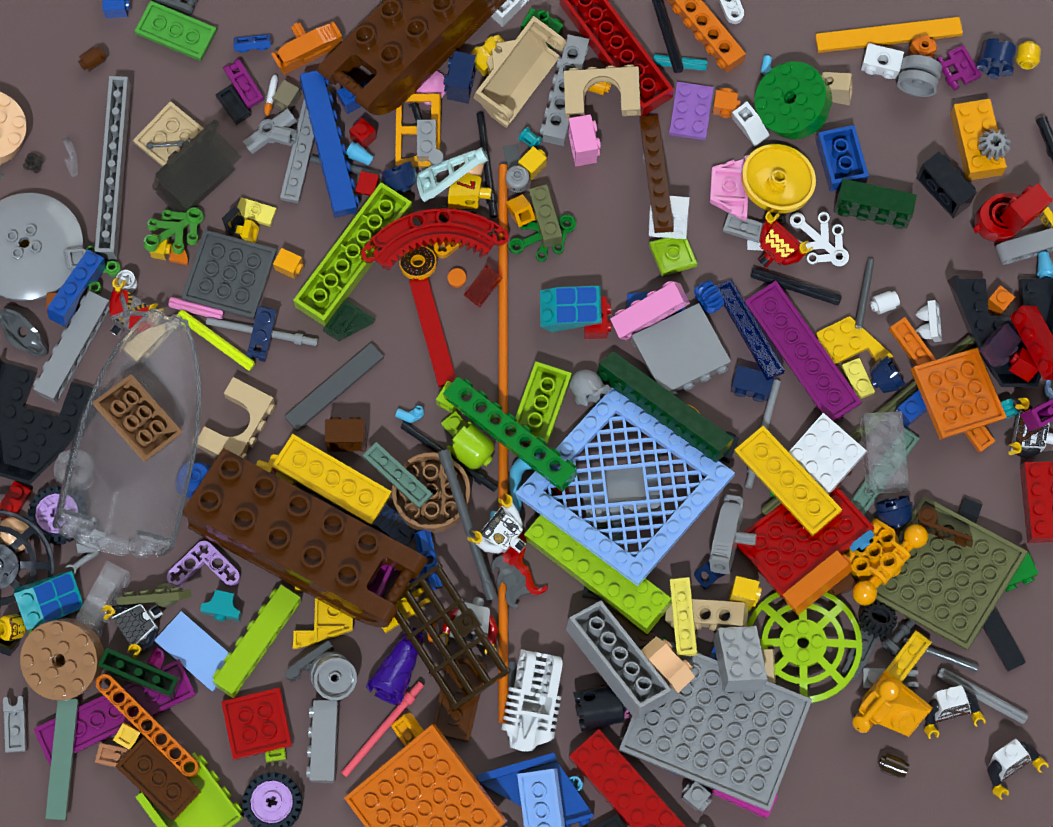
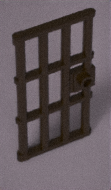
M440 563L409 584L401 597L404 595L422 623V626L412 631L399 609L394 617L406 634V640L411 642L429 670L428 674L430 677L433 676L454 712L509 674L511 669L506 667L487 638L489 637L488 634L484 633L480 627L482 626L481 622L471 608L468 609L465 604L466 600L464 597L461 598L442 569L443 565ZM434 573L437 574L455 602L446 609L426 580ZM419 584L439 613L431 620L427 618L410 592ZM458 607L462 614L452 620L448 613ZM441 618L461 647V650L453 656L433 627V624ZM424 630L428 632L446 660L437 667L416 637ZM474 631L478 638L468 644L464 637ZM480 642L501 672L492 679L472 651V648ZM463 654L467 656L484 682V685L476 690L473 689L455 661ZM447 665L450 666L468 694L459 702L439 672Z

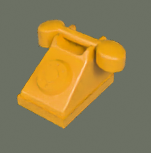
M885 670L861 699L862 703L858 709L859 712L854 716L852 725L856 731L867 733L873 724H879L909 737L932 710V706Z

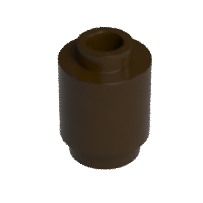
M887 753L886 756H881L878 767L881 768L880 772L899 779L900 777L905 778L909 763L905 762V759Z

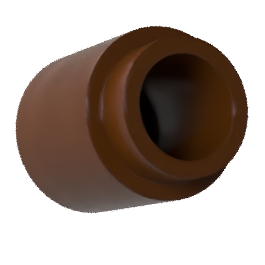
M100 46L92 47L79 56L80 60L78 63L84 71L87 69L90 72L102 64L107 57Z

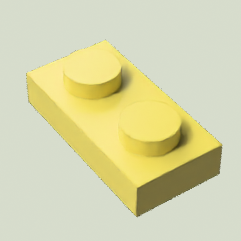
M860 358L842 364L841 368L846 379L859 399L875 393Z

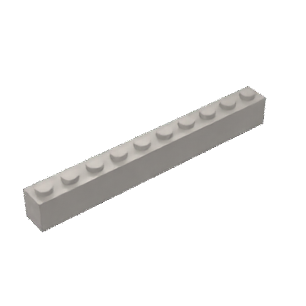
M109 76L95 253L104 259L113 260L118 258L131 84L128 77Z

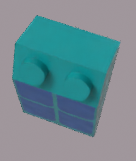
M600 286L555 287L540 291V327L553 333L602 323Z
M72 570L15 588L14 590L26 630L56 620L84 607Z

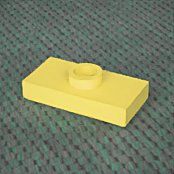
M242 197L237 206L243 219L252 220L271 227L277 211L274 207Z

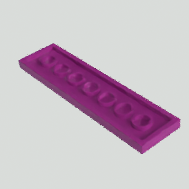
M774 281L744 301L821 414H826L835 422L862 404L777 281Z
M180 659L159 669L178 677L182 681L174 700L132 682L122 687L152 717L196 696ZM119 693L115 697L116 703H121L125 699L124 693ZM104 695L78 707L74 754L117 734L123 722L130 726L134 725ZM132 707L129 710L130 717H135L139 713L138 707ZM56 718L34 728L50 766Z

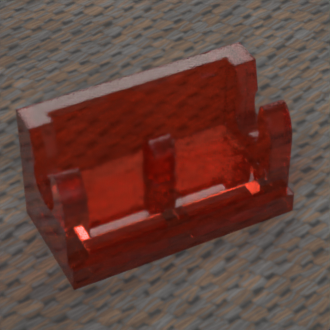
M486 265L463 295L475 305L481 307L503 277Z

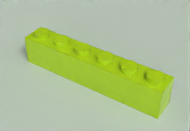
M283 585L272 591L269 597L271 600L267 605L264 604L260 608L256 621L252 620L250 622L246 635L238 639L234 652H230L226 656L222 669L218 668L212 677L214 679V686L232 698L239 692L301 604V597Z

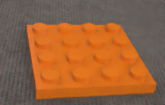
M978 348L914 366L910 369L940 440L1007 418Z

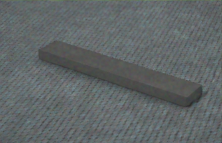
M370 343L284 416L285 419L298 432L384 359V356Z

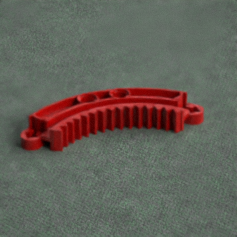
M445 208L414 212L391 222L370 239L361 250L360 257L365 263L376 261L382 265L381 268L390 270L403 256L413 252L415 249H420L422 245L425 248L428 244L434 246L437 242L438 246H440L444 242L445 246H448L451 242L452 247L459 243L460 249L466 245V251L473 248V254L479 251V257L481 258L490 252L493 245H504L509 239V234L495 222L471 212ZM439 215H444L447 218V222H441ZM412 219H419L421 226L414 225ZM494 228H496V230L494 231V233H492L491 236H489L488 234H489ZM502 233L504 241H497V235ZM371 248L375 249L372 253V256H374V258L365 257V251L369 252Z

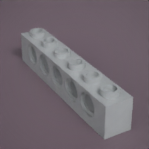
M567 35V45L562 50V57L558 58L557 68H559L558 74H554L552 84L555 87L554 91L550 90L548 101H551L550 107H546L544 118H547L546 124L542 123L540 134L543 135V142L561 146L565 145L569 123L565 114V92L560 91L561 88H564V71H568L571 68L583 70L589 48V39L573 35ZM575 55L576 58L571 59L568 56ZM562 104L564 108L559 109L556 105ZM553 121H558V122H560V124H559V125H553L552 122H553Z

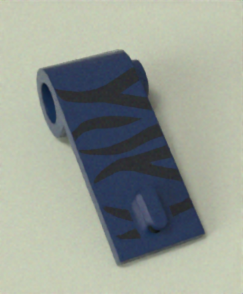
M385 504L373 523L392 539L405 546L414 537V533H417V530L407 525L399 514L387 504Z

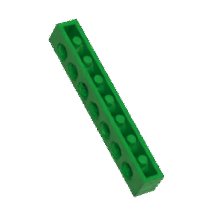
M457 377L444 391L445 400L563 492L577 476L575 464L568 459L567 461L563 460L560 457L561 454L556 449L548 448L546 446L547 443L541 437H534L531 434L532 431L524 424L520 426L512 414L508 413L506 415L501 411L502 407L495 401L491 403L487 400L488 397L484 392L473 389V384L470 381ZM466 395L472 396L469 401L463 400V397ZM479 407H487L484 412H477ZM495 418L501 419L498 424H493L492 420ZM511 429L516 430L514 435H506L507 431ZM524 441L531 442L530 446L526 448L522 447L521 444ZM538 453L546 454L543 459L536 458ZM555 464L561 466L558 471H552L551 467Z

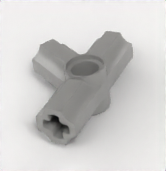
M285 109L272 120L262 121L259 124V129L242 142L251 154H254L267 143L277 142L288 146L294 145L297 140V131L289 127L297 121L291 112Z

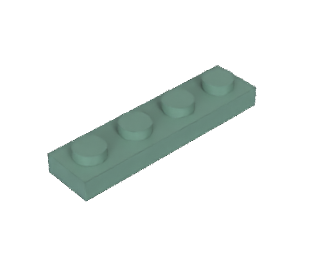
M377 442L363 455L365 460L417 508L420 509L433 496V493Z

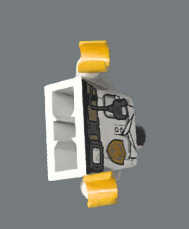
M504 493L507 498L506 501L503 502L502 499L498 498V502L504 505V507H500L480 532L472 530L475 534L474 539L471 537L467 539L470 542L476 543L485 552L505 553L511 546L520 553L527 545L518 538L523 531V523L519 511L512 503V497Z

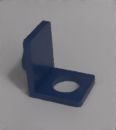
M706 562L694 573L695 578L703 589H707L717 579L727 575L712 572L709 562ZM702 572H706L709 575L708 582L702 579Z

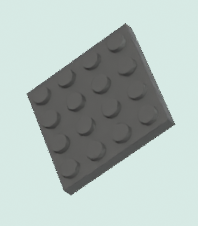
M204 230L181 299L255 320L257 308L260 305L277 249Z

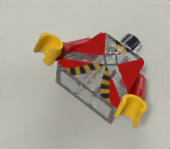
M117 277L112 282L114 289L110 298L109 316L115 322L110 332L119 338L124 330L132 335L136 331L153 326L157 315L162 314L164 310L159 308L156 311L158 303L151 304L149 307L124 289L122 291L121 288L125 287L127 282L123 280L121 285H119V277Z

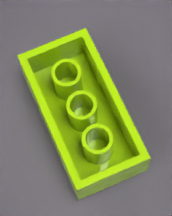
M535 361L515 418L520 426L523 424L532 431L531 434L534 437H541L548 447L569 388L572 373ZM511 429L510 436L514 435L516 430Z

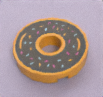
M422 245L420 249L409 252L399 260L400 270L409 279H426L435 272L437 265L436 255L433 250L428 247L424 248ZM416 260L423 261V263L418 266L413 264Z

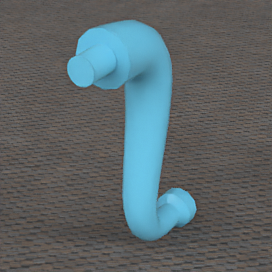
M540 454L536 455L537 459H540ZM520 458L511 466L509 475L512 503L519 512L522 501L516 497L515 493L521 487L523 472L525 470H533ZM491 511L490 519L495 515L496 511Z

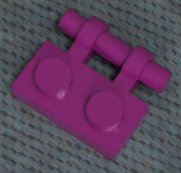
M964 45L947 53L949 60L944 61L942 56L936 59L942 65V72L946 77V83L952 87L953 91L960 88L957 81L961 80L965 86L980 79L982 76ZM953 66L955 71L957 72L954 75L951 73L949 67Z

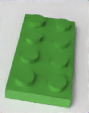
M150 1L134 32L138 36L202 61L217 29Z

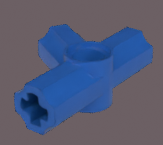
M423 530L414 533L418 553L434 559L431 564H425L416 579L438 565L431 531ZM436 573L426 579L433 590L442 588V582ZM412 578L409 584L414 582L416 579Z

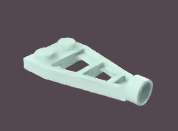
M481 147L451 158L439 165L430 166L417 174V186L421 199L425 202L428 199L434 198L475 166L489 161L483 148ZM465 162L463 166L454 171V166ZM449 170V175L437 183L436 174Z

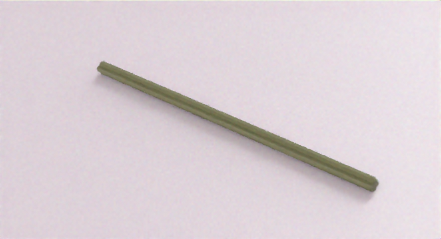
M968 335L942 358L970 349L974 345L970 336ZM915 380L853 431L850 436L856 442L860 441L891 415L902 403L919 390ZM774 497L762 507L761 512L766 516L782 503Z

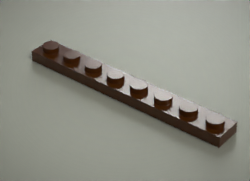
M658 115L640 116L639 122L654 233L674 232Z

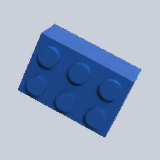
M855 125L818 132L816 144L829 191L839 190L842 179L866 183L869 174Z

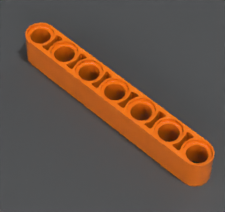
M103 674L96 679L97 689L182 774L187 777L198 775L200 772L199 763L114 678ZM109 679L111 681L110 687L102 689L101 684L103 680ZM124 693V701L116 703V695ZM132 707H138L139 713L135 717H130L129 710ZM146 721H152L153 727L149 731L143 729V724ZM162 734L166 735V743L159 745L157 738ZM179 748L181 756L178 759H173L171 752ZM193 762L195 770L192 773H187L185 766Z

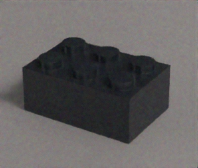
M937 152L922 164L916 177L953 219L970 206L977 193L974 185L967 182L963 178L961 171L954 168L950 164L949 158L940 152Z

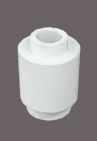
M887 291L873 296L870 302L872 311L878 315L896 309V306L900 305L899 297L895 291Z

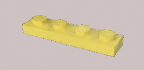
M690 577L670 579L677 656L698 655Z

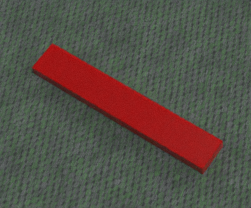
M428 278L411 280L409 284L438 388L443 387L447 381L452 383L456 377Z

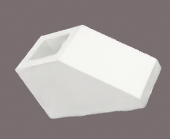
M748 102L732 112V119L754 147L770 136L759 115Z

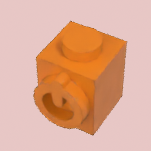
M729 88L716 90L712 114L720 115L723 118L732 117V112L740 107L741 100H737L738 93Z

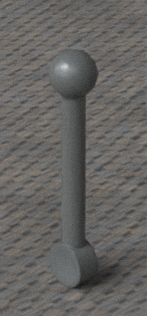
M184 140L158 144L149 142L146 147L149 150L154 147L169 146L184 148L186 144Z

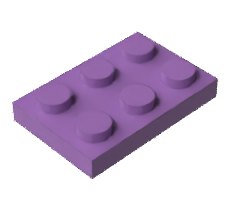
M677 82L669 135L706 141L714 87Z

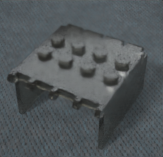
M217 120L209 123L193 139L188 138L181 145V150L179 152L175 150L168 157L167 163L155 175L152 189L156 191V194L174 212L186 213L188 209L195 208L236 170L233 165L242 158L217 131L219 126Z

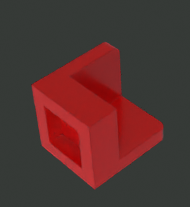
M361 171L356 193L371 196L380 184L379 175Z

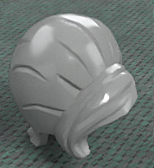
M587 369L577 371L569 383L577 405L588 406V402L592 401L597 404L601 400L600 394L607 395L611 390L609 385L604 386L598 374Z

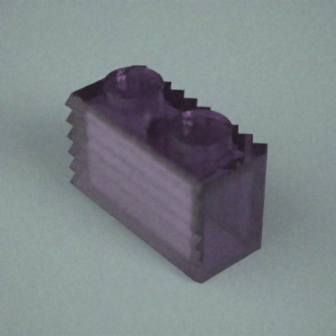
M1006 323L991 334L979 351L993 368L997 365L1003 366L1010 360L1008 356L1014 354L1019 349L1017 345L1021 342V338Z

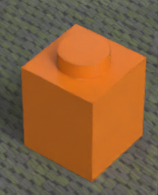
M1000 285L988 299V309L996 316H1001L1012 303L1015 296Z

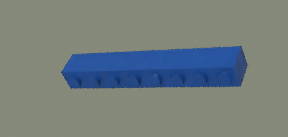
M317 71L300 74V84L334 218L355 214L359 201L357 195H353L352 189H355L353 178L349 179L350 165L344 159L346 150L344 144L340 143L339 138L342 135L340 127H336L335 123L337 121L336 110L331 108L333 99L331 92H327L328 80Z

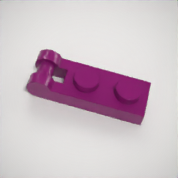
M239 59L235 60L232 65L223 67L225 74L248 109L264 101L262 94ZM236 70H239V71H240V72H238V73H236V74H233V72L236 71Z

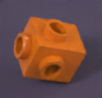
M928 34L923 37L918 36L912 40L908 52L910 55H922L934 59L937 45L933 39H930Z

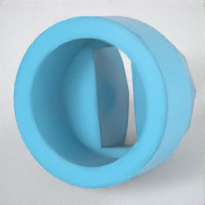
M579 776L570 777L569 780L574 787L576 779H578L576 790L578 792L582 790L584 786L582 778Z

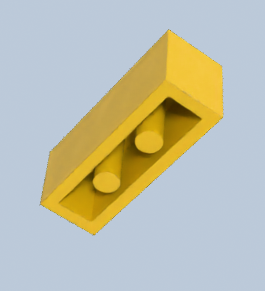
M736 576L730 589L728 601L745 602L750 612L752 606H756L761 595L762 588L758 587L760 581Z

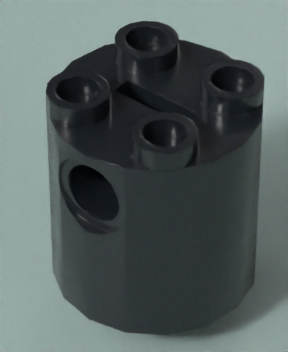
M609 685L573 692L575 703H579L575 705L577 717L582 718L579 719L581 731L624 723V713L627 708Z

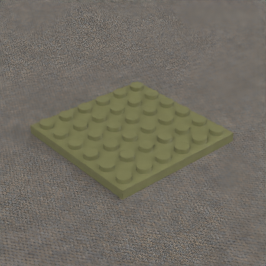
M923 496L912 514V519L907 522L898 536L899 545L904 541L906 528L910 525L918 524L919 510L930 506L937 511L938 525L973 536L972 548L957 545L953 541L928 533L926 545L917 549L913 548L909 552L911 557L901 567V572L889 579L885 586L879 585L875 600L881 604H886L885 606L891 607L892 610L969 651L1028 551Z

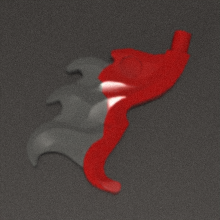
M522 531L518 538L521 539L524 543H526V539ZM510 546L505 553L501 552L502 555L496 557L491 563V571H494L495 567L499 568V574L496 579L497 587H500L501 583L505 584V601L513 609H518L515 602L519 596L525 594L540 595L548 590L547 586L537 588L534 585L529 567L523 564L526 546L520 553Z

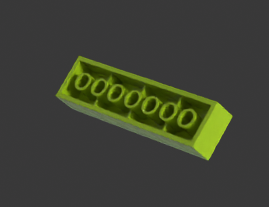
M381 182L294 298L295 308L324 327H327L373 264L362 261L360 257L361 250L381 229L391 222L409 215L413 210L412 202ZM371 248L369 252L365 251V257L374 258V256H372V253L375 249Z
M542 515L536 519L524 534L529 544L646 634L652 630L672 604L671 597L646 578L639 586H636Z

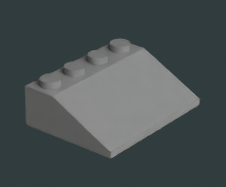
M655 466L645 467L646 475L657 474ZM642 467L604 471L608 503L646 500ZM601 471L591 472V480L602 479ZM588 472L578 473L579 481L588 480ZM647 479L648 487L658 486V479ZM603 483L592 484L593 492L604 491ZM580 485L581 493H590L589 485ZM659 490L648 491L649 500L660 499ZM593 496L594 505L605 504L604 496ZM591 497L582 498L583 506L591 505ZM661 503L650 504L651 512L662 511ZM647 504L636 505L637 513L648 512ZM633 505L622 506L623 515L634 514ZM610 507V516L620 515V507ZM606 508L595 509L596 517L607 516ZM592 509L584 510L585 518L593 517ZM662 515L652 516V519L662 518ZM638 517V521L649 520V517ZM635 518L624 519V523L635 522ZM621 519L610 520L611 526L622 524ZM607 520L596 521L597 528L608 526ZM587 522L589 525L594 527L593 522Z

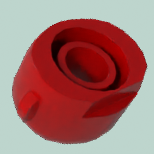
M1000 193L984 202L974 217V233H979L982 238L992 242H1003L1015 236L1005 223L998 221L995 215L1002 216L1004 213L1003 209L1008 205V202L1015 196L1019 197L1020 195L1016 193Z

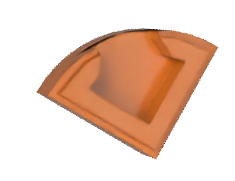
M171 250L169 262L188 266L186 251L184 250L181 254H175Z

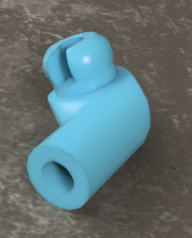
M768 55L763 56L761 73L764 76L772 69V57Z
M415 406L413 410L407 412L398 408L395 417L408 423H413L424 416V409L421 406Z

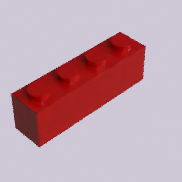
M1022 305L1010 318L1043 380H1053V335L1037 306Z

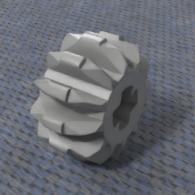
M993 128L989 132L985 131L982 135L983 137H980L978 140L980 143L978 150H983L981 156L987 155L988 160L993 157L995 161L999 157L1003 159L1010 150L1008 145L1011 142L1006 139L1007 133L1000 134L1001 129L996 133Z

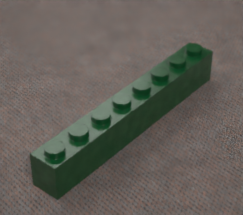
M614 351L599 363L597 374L602 381L609 384L632 403H635L662 425L672 430L677 436L687 441L707 458L717 463L730 450L733 437Z

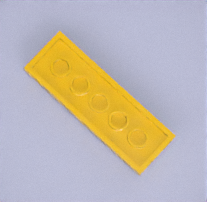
M764 426L759 428L734 450L736 455L812 536L842 512L837 503Z
M294 434L291 435L272 465L273 469L371 526L392 494V491Z

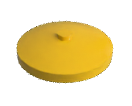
M769 144L757 148L747 157L741 172V182L747 196L760 208L767 211L772 209L773 213H790L802 208L810 200L816 186V175L809 160L798 150L786 145Z

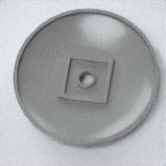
M21 193L0 200V296L15 301H33L47 297V293H56L72 273L66 266L63 250L84 248L82 230L76 217L63 203L43 194ZM23 240L30 241L29 246L26 248L20 247V243Z

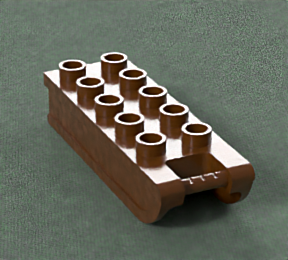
M384 0L320 63L317 72L332 84L336 85L339 83L356 97L355 102L373 115L390 113L400 107L454 54V51H457L507 0ZM361 66H364L375 75L364 88L349 77Z
M223 448L182 511L183 516L188 518V528L193 532L349 617L374 627L384 628L389 626L398 611L395 605L412 578L416 579L428 561L422 554ZM383 565H389L401 571L386 598L383 599L370 592L368 588Z

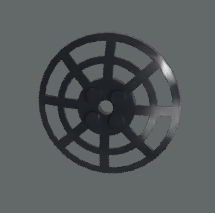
M0 509V515L16 518L29 526L22 534L11 528L0 526V532L8 533L17 538L9 546L0 543V589L11 585L14 589L22 586L15 579L19 569H31L25 585L34 582L37 569L48 570L47 578L54 576V556L50 543L44 533L28 518L15 512ZM35 532L45 546L48 562L36 561L34 550L27 540ZM22 544L28 551L30 561L18 560L15 551ZM15 595L0 599V606L15 602Z

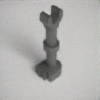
M909 619L905 624H901L898 627L899 630L891 639L885 638L881 642L882 647L890 655H895L900 650L897 643L911 632L910 629L916 622Z

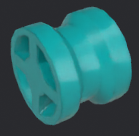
M1012 398L1001 402L1007 417L1004 420L1019 413L1013 406L1014 401Z

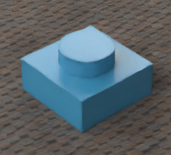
M871 530L867 531L852 542L853 544L850 547L852 552L858 548L863 550L870 545L869 540L875 536Z

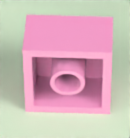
M591 114L569 118L568 135L575 167L597 163V156H600L599 149H601L599 138H596V121H592Z

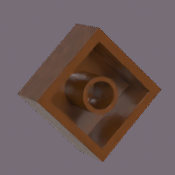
M330 417V419H325V444L327 451L366 452L367 429L364 419L360 417H349V419Z

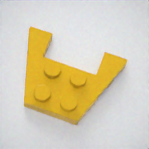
M850 316L816 332V338L835 365L865 350L869 351L875 363L879 358L882 359L887 355L889 358H893V355L866 330L855 328L856 321Z
M315 598L314 631H293V649L297 650L352 632L353 618Z

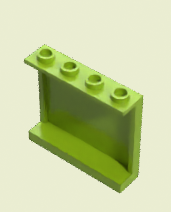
M193 753L192 757L199 763L200 772L195 777L187 778L202 792L174 822L144 793L141 792L136 796V799L157 827H233L243 819L241 813L244 811L237 802L234 804L229 799L232 796L225 786L220 787L217 783L220 780L213 770L211 772L208 771L206 768L207 761L202 755L197 756L196 753ZM193 762L185 766L187 773H192L195 770Z

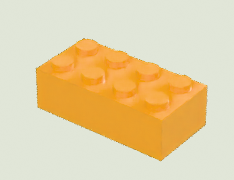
M985 99L954 104L950 115L966 181L1003 175L1007 168L1005 158L999 157L995 161L991 157L988 160L987 155L981 156L983 150H978L980 144L978 140L980 137H983L982 135L985 131L989 132L992 128L996 133L998 131L991 100Z

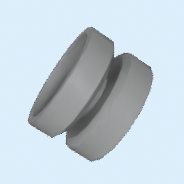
M906 56L902 61L897 86L903 92L913 96H933L937 93L942 65L937 60L928 56Z
M335 651L319 655L312 662L309 669V678L312 685L323 698L329 700H341L347 697L354 690L357 683V673L354 666L343 654Z

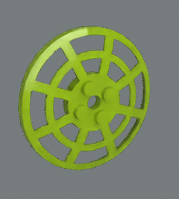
M776 592L758 605L753 611L747 626H753L754 621L762 610L769 615L770 619L766 623L762 639H759L762 650L768 649V647H780L783 657L775 664V676L778 675L788 682L800 684V695L812 699L811 703L827 700L838 694L848 685L859 667L862 656V637L858 622L853 613L841 600L826 592L822 596L837 604L831 611H827L819 605L811 604L799 614L798 620L788 623L781 615L792 610L789 605L784 606L777 612L768 605L772 600L780 597ZM807 609L815 610L823 614L824 617L818 623L807 620ZM844 611L849 617L855 631L856 640L844 639L842 628L835 618L840 612ZM776 622L783 628L780 638L768 639L769 631L773 623ZM830 622L836 629L838 639L826 638L823 628ZM805 638L808 640L809 645L806 648H800L797 641ZM839 647L837 656L831 665L823 657L826 648ZM844 648H856L853 665L846 677L843 678L836 668L842 660ZM788 663L799 667L800 678L788 675L782 669ZM819 663L826 670L817 676L808 678V667ZM828 676H831L838 683L837 686L825 693L808 696V684L820 682Z

